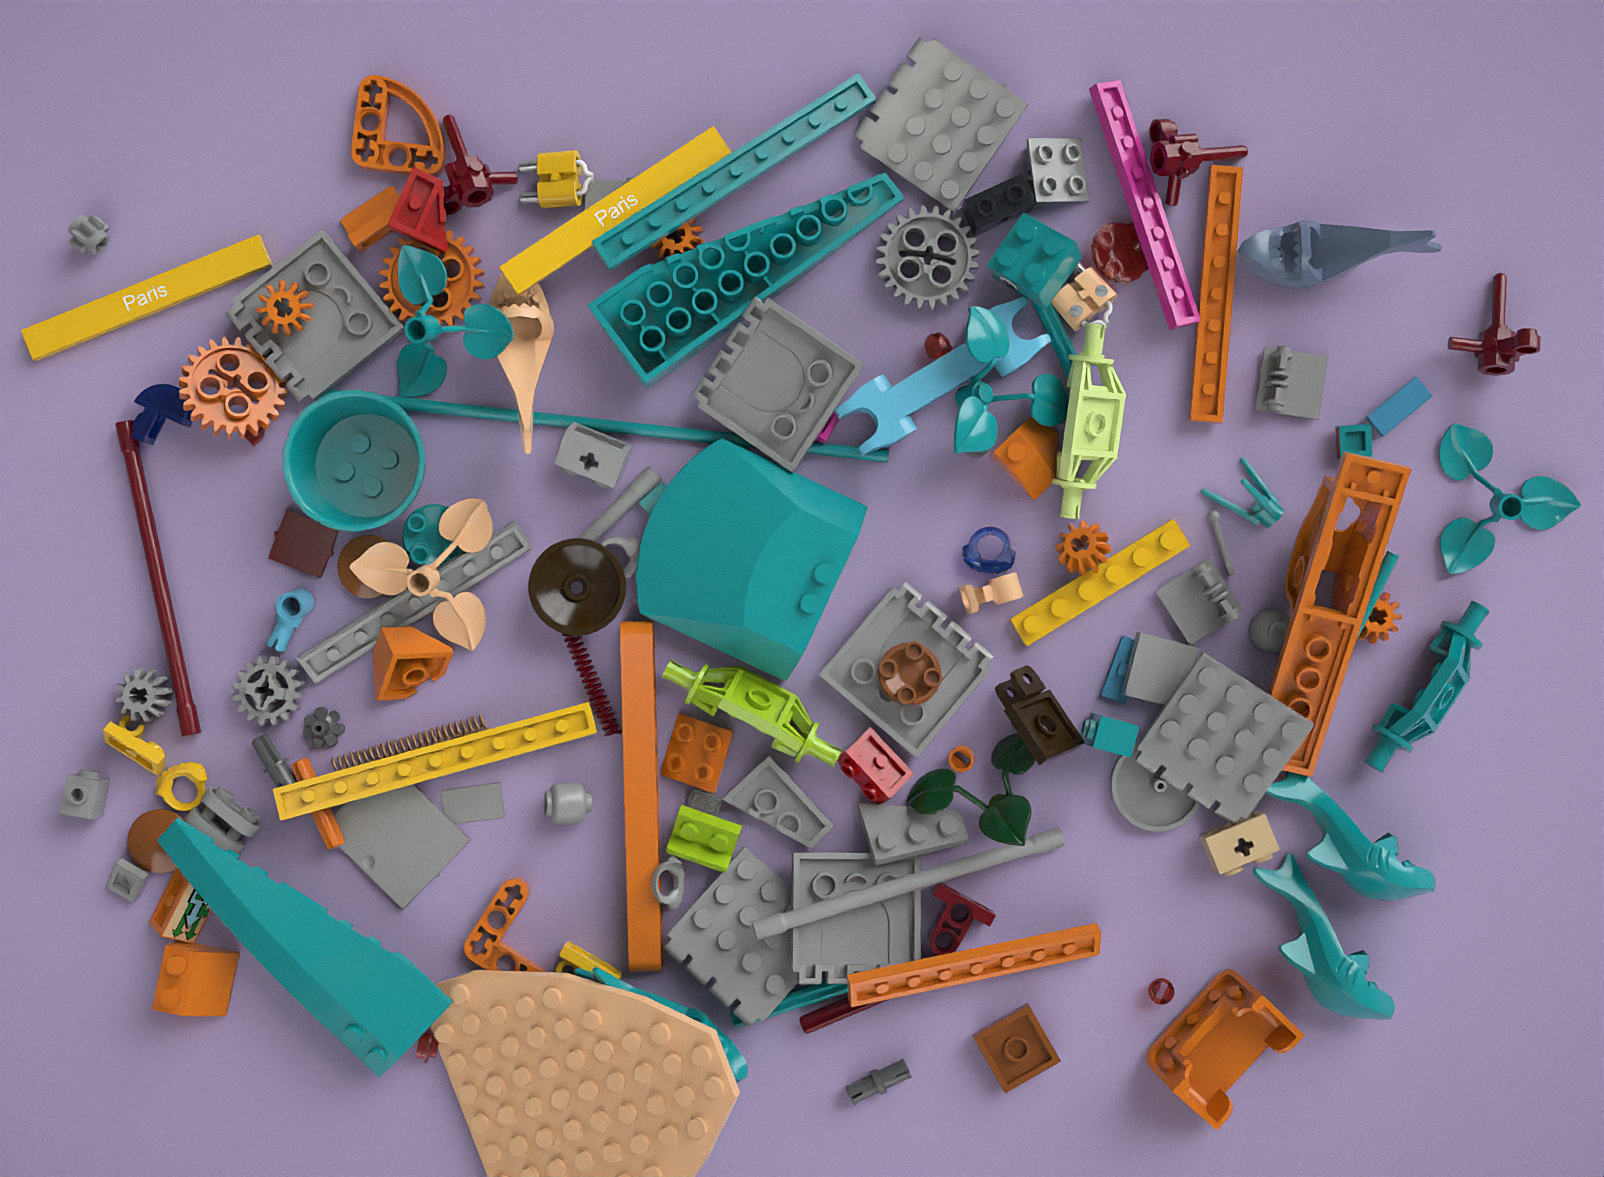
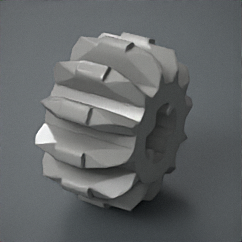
M137 668L134 675L126 673L123 676L126 684H117L116 689L123 693L122 696L116 697L114 701L116 703L124 702L125 705L121 708L120 713L123 715L131 713L130 718L134 722L139 721L141 718L145 723L152 722L154 716L162 717L165 714L162 706L168 707L172 704L169 699L165 698V694H171L173 689L163 687L168 678L166 676L157 678V670L149 669L146 672L143 668ZM146 689L148 695L144 697L147 698V701H142L140 695H144V693L140 692Z

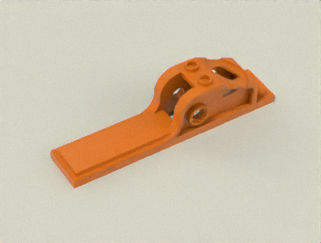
M1343 451L1335 478L1324 475L1314 502L1298 531L1285 578V596L1290 603V620L1268 694L1313 722L1314 727L1282 769L1284 771L1313 776L1412 470L1409 466ZM1347 497H1350L1353 503L1360 509L1359 517L1348 528L1337 530L1335 527L1339 514L1343 513ZM1322 570L1336 573L1332 589V605L1334 609L1314 605L1316 599L1315 590Z

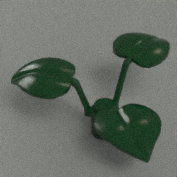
M1018 733L1009 735L995 746L991 755L993 766L998 770H1003L1001 775L1006 791L1005 795H994L989 800V805H986L961 786L954 785L957 778L956 774L952 770L942 768L926 773L913 785L907 797V805L921 814H937L950 805L954 797L953 792H958L984 810L979 818V828L986 837L1003 844L1024 846L1032 809L1025 797L1013 794L1008 777L1009 773L1014 775L1025 773L1033 766L1036 760L1030 754Z

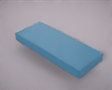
M1416 376L1366 416V419L1379 435L1383 437L1428 401L1432 394Z
M1122 635L1100 694L1123 704L1126 703L1128 696L1121 694L1134 639Z

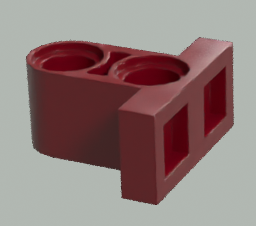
M942 882L934 884L931 890L933 896L945 903L929 930V945L938 956L956 952L974 918L990 927L996 914L988 907ZM956 904H963L967 907V913L961 919H954L950 916L951 908ZM943 932L949 933L952 936V940L948 946L939 947L935 944V937Z

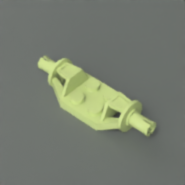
M1085 323L1083 351L1079 352V355L1069 354L1068 359L1072 360L1067 381V387H1071L1062 451L1057 453L1056 478H1052L1051 483L1061 485V488H1064L1059 517L1080 519L1083 491H1086V488L1096 489V481L1112 465L1118 455L1126 393L1112 364L1114 365V360L1105 359V355H1102L1106 325ZM1091 365L1098 366L1103 386L1092 385ZM1081 460H1091L1092 463L1082 479L1075 478Z

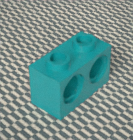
M1091 713L1090 719L1085 718L1083 722L1081 737H1085L1084 744L1131 758L1139 726Z

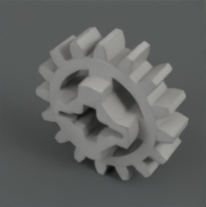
M265 656L257 658L258 665L253 661L245 663L248 669L247 672H237V675L242 680L240 683L232 684V687L239 689V694L232 698L235 701L241 700L242 705L237 710L238 712L248 711V721H254L259 717V725L263 726L267 725L270 718L272 725L280 724V716L284 720L292 718L289 710H300L301 707L296 703V700L305 698V694L298 692V687L305 685V682L296 681L295 677L300 671L299 669L290 671L291 662L289 660H284L279 664L278 656H271L269 662ZM262 670H265L264 672H262L261 678L259 680H257L256 682H252V679L257 673H259ZM281 675L287 681L288 687H286L284 682L281 680ZM269 686L270 689L274 690V694L269 696V693L264 692V687ZM250 695H251V696L254 698V700L256 701V706L253 704V702H252V700H251V698H250ZM286 700L285 704L280 709L273 712V709H276V704L279 701Z

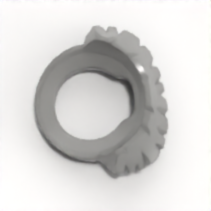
M618 536L606 538L600 543L601 545L606 547L609 544H619L625 549L627 556L630 558L628 565L623 569L627 582V579H630L637 569L641 542H638V539L635 537L628 539Z
M674 855L669 857L668 861L657 866L651 879L653 896L660 903L667 904L670 910H674L681 904L684 895L683 888L685 887V872L682 862ZM664 870H668L673 874V890L663 896L658 889V879Z

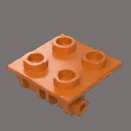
M678 713L660 774L715 794L716 788L719 785L718 781L722 768L725 766V758L728 756V748L733 739L732 729L719 727Z

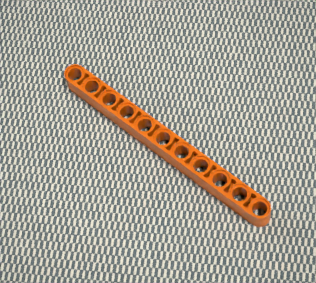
M621 621L620 654L629 972L663 971L662 903L655 899L651 889L653 872L661 864L654 622ZM660 874L659 879H658V889H659V892H660V893H661V874Z

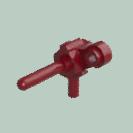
M450 114L443 117V124L456 157V161L448 163L444 167L450 182L449 186H444L443 199L446 216L457 213L463 205L466 207H480L491 201L494 194L492 185L517 184L518 176L515 171L491 172L489 166L486 163L483 164V161L477 156L468 155L455 117Z
M1168 118L1154 119L1150 124L1149 136L1152 144H1154L1151 147L1150 163L1153 173L1158 176H1169L1165 204L1170 206L1178 205L1181 180L1193 174L1203 161L1238 159L1248 155V148L1244 145L1201 149L1198 144L1197 134L1177 135L1176 123Z
M1497 273L1493 278L1492 321L1488 329L1479 334V340L1450 337L1447 344L1450 350L1474 352L1475 357L1478 358V371L1485 375L1499 376L1510 374L1515 370V362L1520 360V356L1535 354L1540 351L1541 337L1537 335L1536 329L1523 328L1515 333L1505 325L1507 277L1503 273Z

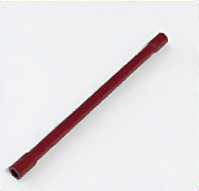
M135 420L115 423L120 450L124 456L177 703L176 712L181 735L184 737L202 733L197 708L192 698L142 465Z

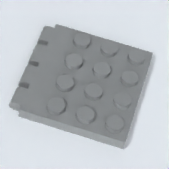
M919 37L906 55L909 60L915 63L914 67L912 68L904 62L900 64L888 82V85L897 92L893 95L885 89L882 91L870 109V112L879 119L877 122H874L866 116L854 133V136L863 142L860 149L955 213L1027 108L1028 103L934 38L928 43Z
M323 229L234 297L231 301L235 306L226 313L240 332L253 326L245 334V338L261 357L273 350V353L265 359V362L281 381L286 380L291 375L294 376L285 386L299 403L305 402L310 397L314 401L319 399L404 331V326ZM279 280L286 282L287 292L293 282L298 283L299 289L296 295L304 290L309 293V296L302 303L314 304L313 309H304L303 314L312 317L311 322L304 321L303 319L299 320L304 327L302 332H299L291 324V336L285 335L283 325L278 334L272 333V326L275 321L266 326L262 325L261 321L268 316V313L261 314L256 311V308L266 307L267 305L266 302L258 299L259 294L266 295L267 297L271 296L266 289L268 284L274 286L277 292H279ZM285 299L286 303L280 302L278 304V308L282 310V317H285V313L291 314L293 308L289 306L290 300Z
M754 297L742 315L751 322L750 326L747 327L738 321L725 341V344L734 351L730 354L722 348L719 350L707 369L709 373L716 377L713 381L703 375L691 395L700 401L697 406L699 409L791 472H794L866 364L770 298H767L764 303Z
M906 581L899 590L894 587L889 590L820 672L819 676L918 758L992 670L987 665L994 655L978 641L969 650L965 648L972 636L953 620L943 629L940 625L948 616L929 600L919 609L916 604L923 595ZM912 641L920 642L937 657L943 677L937 692L928 701L916 706L902 705L892 701L883 692L878 681V667L883 655L891 647Z
M1202 651L1136 745L1140 752L1136 756L1135 762L1152 773H1155L1161 765L1164 766L1159 775L1160 778L1180 791L1189 782L1192 785L1189 787L1186 795L1208 809L1217 800L1218 804L1213 812L1231 824H1235L1240 816L1247 819L1314 727V724Z
M744 847L729 863L727 872L719 874L667 933L671 939L663 949L679 964L689 954L692 959L685 966V969L703 986L713 976L716 981L709 988V991L727 1008L737 998L740 1003L732 1012L748 1027H751L758 1018L764 1022L797 984V972L791 971V929L757 940L751 922L777 913L791 911V888Z
M792 852L791 911L920 872L921 855L875 866L871 853ZM921 889L791 928V971L797 972V983L821 984L822 971H826L827 984H847V975L854 973V971L861 972L920 960Z

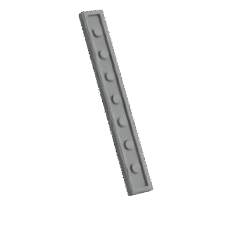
M513 520L495 531L489 544L481 551L475 553L464 551L438 567L436 570L439 572L440 582L436 589L448 592L454 598L459 593L464 592L533 548L532 544L517 522ZM407 587L404 592L393 595L297 655V661L313 682L317 684L373 649L381 627H408L435 610L439 603L447 599L439 596L431 597L429 593L424 596H416Z

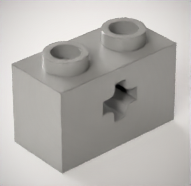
M573 422L565 431L554 464L562 467V470L569 475H582L592 479V483L599 487L615 488L622 479L633 445ZM589 453L595 454L594 460L597 461L596 463L591 461L592 456Z

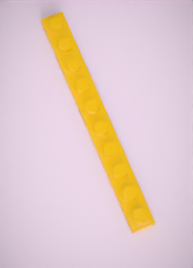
M590 702L274 788L273 793L280 821L587 737L598 732Z

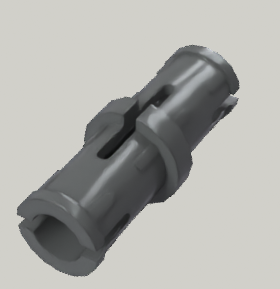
M902 1058L900 1061L879 1071L877 1069L871 1070V1075L846 1085L845 1088L849 1097H851L853 1105H856L858 1102L877 1093L881 1095L887 1093V1088L912 1078L908 1066H906L905 1060Z

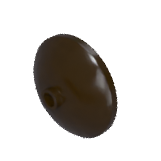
M583 538L566 539L548 547L535 561L528 582L529 598L538 617L550 628L567 635H587L603 629L618 615L626 596V578L620 562L605 546ZM573 582L581 583L583 587L581 593L574 594L571 591L570 586Z

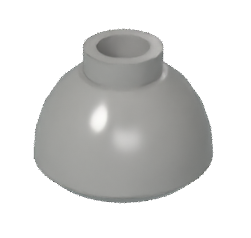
M1266 609L1259 612L1250 624L1249 633L1253 644L1265 653L1281 652L1290 617L1277 609Z

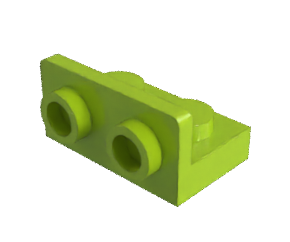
M681 805L666 852L725 873L727 872L742 825Z

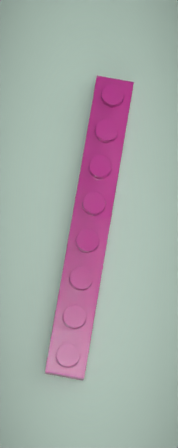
M1121 81L1096 83L1089 88V92L1168 328L1172 330L1193 325L1201 321Z

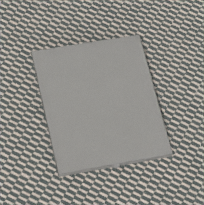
M415 784L345 803L334 814L345 839V842L339 847L402 909L434 877H438L440 871L471 840Z

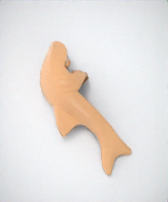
M501 272L494 286L490 305L500 310L508 318L514 331V337L506 349L496 357L509 381L517 404L524 453L530 454L532 450L535 391L553 338L554 321L539 282L518 296Z

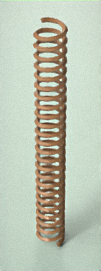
M479 714L481 728L474 715L475 730L472 727L470 718L467 717L469 732L465 727L464 720L461 719L463 734L459 729L458 722L455 721L457 736L453 731L452 724L449 722L448 727L451 738L447 733L446 726L443 724L442 729L445 739H443L440 728L437 726L438 741L432 728H430L432 743L426 730L423 731L426 745L419 731L417 735L420 747L413 733L411 738L414 743V749L407 735L405 740L408 751L434 745L435 743H441V741L445 742L447 739L452 740L460 736L463 737L466 734L470 735L478 731H484V729L488 730L489 728H487L482 714ZM399 737L402 752L398 749L396 739H393L395 754L392 751L390 741L387 740L389 756L386 753L384 743L381 742L383 758L408 752L401 737ZM375 744L374 749L377 754V760L383 759L378 745ZM369 746L368 751L371 756V762L376 761L373 749ZM362 748L365 763H369L366 749ZM356 750V756L359 761V765L364 764L361 759L360 751ZM350 751L352 767L358 766L355 762L354 753ZM344 753L343 757L347 769L351 766L349 764L348 755ZM338 755L337 760L340 770L345 769L341 756ZM332 757L331 762L333 768L335 769V771H339L335 764L334 757Z

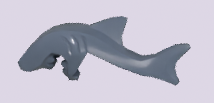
M1302 220L1291 225L1270 228L1244 240L1237 252L1243 264L1264 281L1292 289H1306L1327 282L1383 254L1396 252L1437 253L1441 251L1442 246L1430 241L1436 237V233L1433 230L1391 231L1320 224L1317 221Z

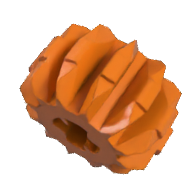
M696 217L675 230L680 235H685V237L681 236L682 242L675 244L673 239H669L673 238L672 233L651 245L652 249L660 248L657 253L660 260L668 254L669 256L677 253L681 254L694 249L693 246L704 243L702 238L697 237L703 232L702 226H693L696 222Z
M279 280L278 282L279 292H277L274 286L268 284L266 289L271 296L267 297L262 294L258 296V299L266 302L267 305L266 307L256 308L257 313H268V316L262 319V325L266 326L275 321L271 331L274 334H278L283 325L285 335L291 336V324L299 332H302L304 327L299 320L303 319L308 322L312 320L310 315L303 314L304 309L310 310L314 308L313 303H302L309 296L308 291L304 290L296 295L299 284L293 282L287 292V284L284 280ZM285 299L290 300L289 306L293 308L291 314L285 313V317H282V310L278 308V304L280 302L286 303Z
M1082 520L1077 529L1073 524H1069L1068 529L1070 533H1059V538L1063 542L1055 545L1056 551L1060 553L1058 561L1061 565H1067L1066 569L1072 574L1078 570L1079 574L1085 577L1088 568H1091L1094 573H1098L1099 569L1096 564H1108V559L1104 554L1110 553L1112 550L1110 544L1106 543L1109 540V536L1106 532H1100L1101 528L1096 523L1089 527L1087 522ZM1087 546H1089L1087 550H1085V549H1080V550L1078 551V549H1079L1080 547L1086 548Z
M1383 592L1379 596L1372 610L1377 611L1378 617H1374L1377 621L1370 622L1368 618L1358 640H1363L1367 637L1368 643L1376 644L1378 637L1382 641L1389 640L1388 631L1397 632L1399 630L1393 621L1401 620L1402 615L1394 614L1393 610L1397 609L1400 604L1397 601L1389 603L1390 593Z

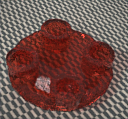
M1111 222L1102 226L1094 235L1091 244L1092 260L1097 270L1106 279L1115 283L1129 284L1139 279L1144 272L1148 271L1149 268L1134 223L1127 225Z

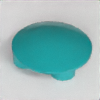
M440 504L425 505L413 511L406 519L402 529V543L405 551L415 563L430 565L452 543V541L442 537L439 532L440 519L449 507ZM457 545L438 567L462 553L463 550Z

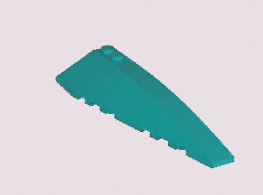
M885 172L849 186L846 190L833 195L823 196L810 204L800 205L779 216H772L728 233L720 239L697 245L696 248L684 253H677L666 257V260L653 265L643 266L589 303L587 307L643 388L647 390L734 328L738 321L742 322L745 320L742 315L754 297L764 303L767 298L774 299L902 202L904 196Z
M177 818L158 838L157 841L178 869L247 950L303 1007L379 1078L453 1003L407 957L397 951L393 954L381 947L382 942L371 935L369 938L352 929L353 924L345 919L337 920L328 914L327 908L283 881L280 884L267 877L268 872L258 866L252 868L239 860L240 855L230 849L226 851L216 846L214 839L180 818Z

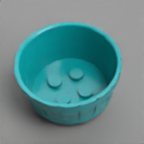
M352 389L327 394L319 398V401H314L299 414L301 416L296 418L287 434L288 439L285 440L282 456L284 463H282L285 482L289 486L287 488L292 498L310 518L332 529L358 532L388 524L409 508L417 497L424 480L426 455L423 440L416 425L399 405L380 394Z

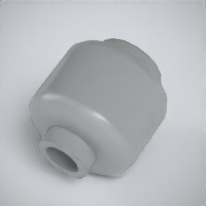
M555 783L551 786L550 791H545L544 814L545 817H550L553 824H580L584 821L585 814L592 811L591 793L586 794L581 783Z

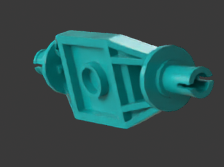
M1471 601L1457 624L1442 621L1440 624L1441 632L1428 648L1431 654L1441 662L1434 667L1430 676L1432 680L1425 690L1421 689L1416 694L1412 702L1414 706L1412 710L1392 702L1379 725L1373 724L1371 728L1378 734L1380 739L1367 759L1364 760L1370 767L1383 773L1384 768L1397 749L1411 753L1413 747L1410 745L1411 743L1435 733L1470 680L1471 648L1480 650L1483 646L1474 634L1485 617L1490 613L1486 607ZM1452 638L1449 652L1445 651L1444 649Z

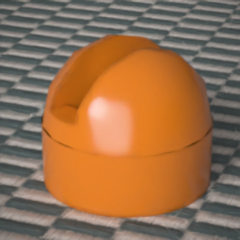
M965 745L955 746L949 753L948 763L954 771L966 772L973 766L974 753ZM955 752H961L969 761L966 763Z

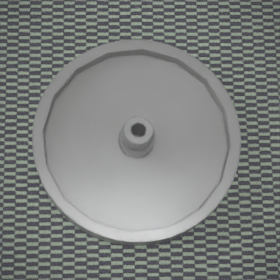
M1135 742L1131 758L1120 755L1112 768L1110 793L1114 805L1126 820L1144 830L1163 832L1182 826L1194 816L1201 805L1186 795L1192 784L1188 782L1186 787L1180 791L1159 777L1164 766L1161 765L1155 773H1152L1135 762V758L1140 752L1136 748L1138 742Z

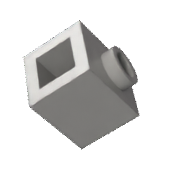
M80 769L79 773L67 775L59 814L91 820L102 817L110 778L99 777L100 772L91 769Z

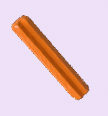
M308 758L300 759L291 765L297 782L317 777ZM331 808L311 813L328 850L337 848L345 842Z

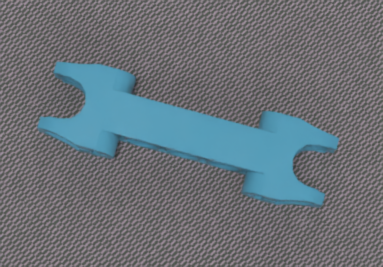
M1025 296L989 309L1003 322L1009 336L1007 355L996 358L995 368L1001 378L1023 367L1037 352L1052 342L1048 333L1035 339L1024 340L1013 332L1011 325L1013 317L1029 304ZM966 343L893 387L884 374L874 378L861 386L855 394L836 408L834 412L838 419L856 412H863L874 420L876 427L874 435L857 449L860 455L864 456L873 451L892 446L916 431L917 427L910 417L912 414L966 383L971 377H975L989 362L979 363L970 355Z

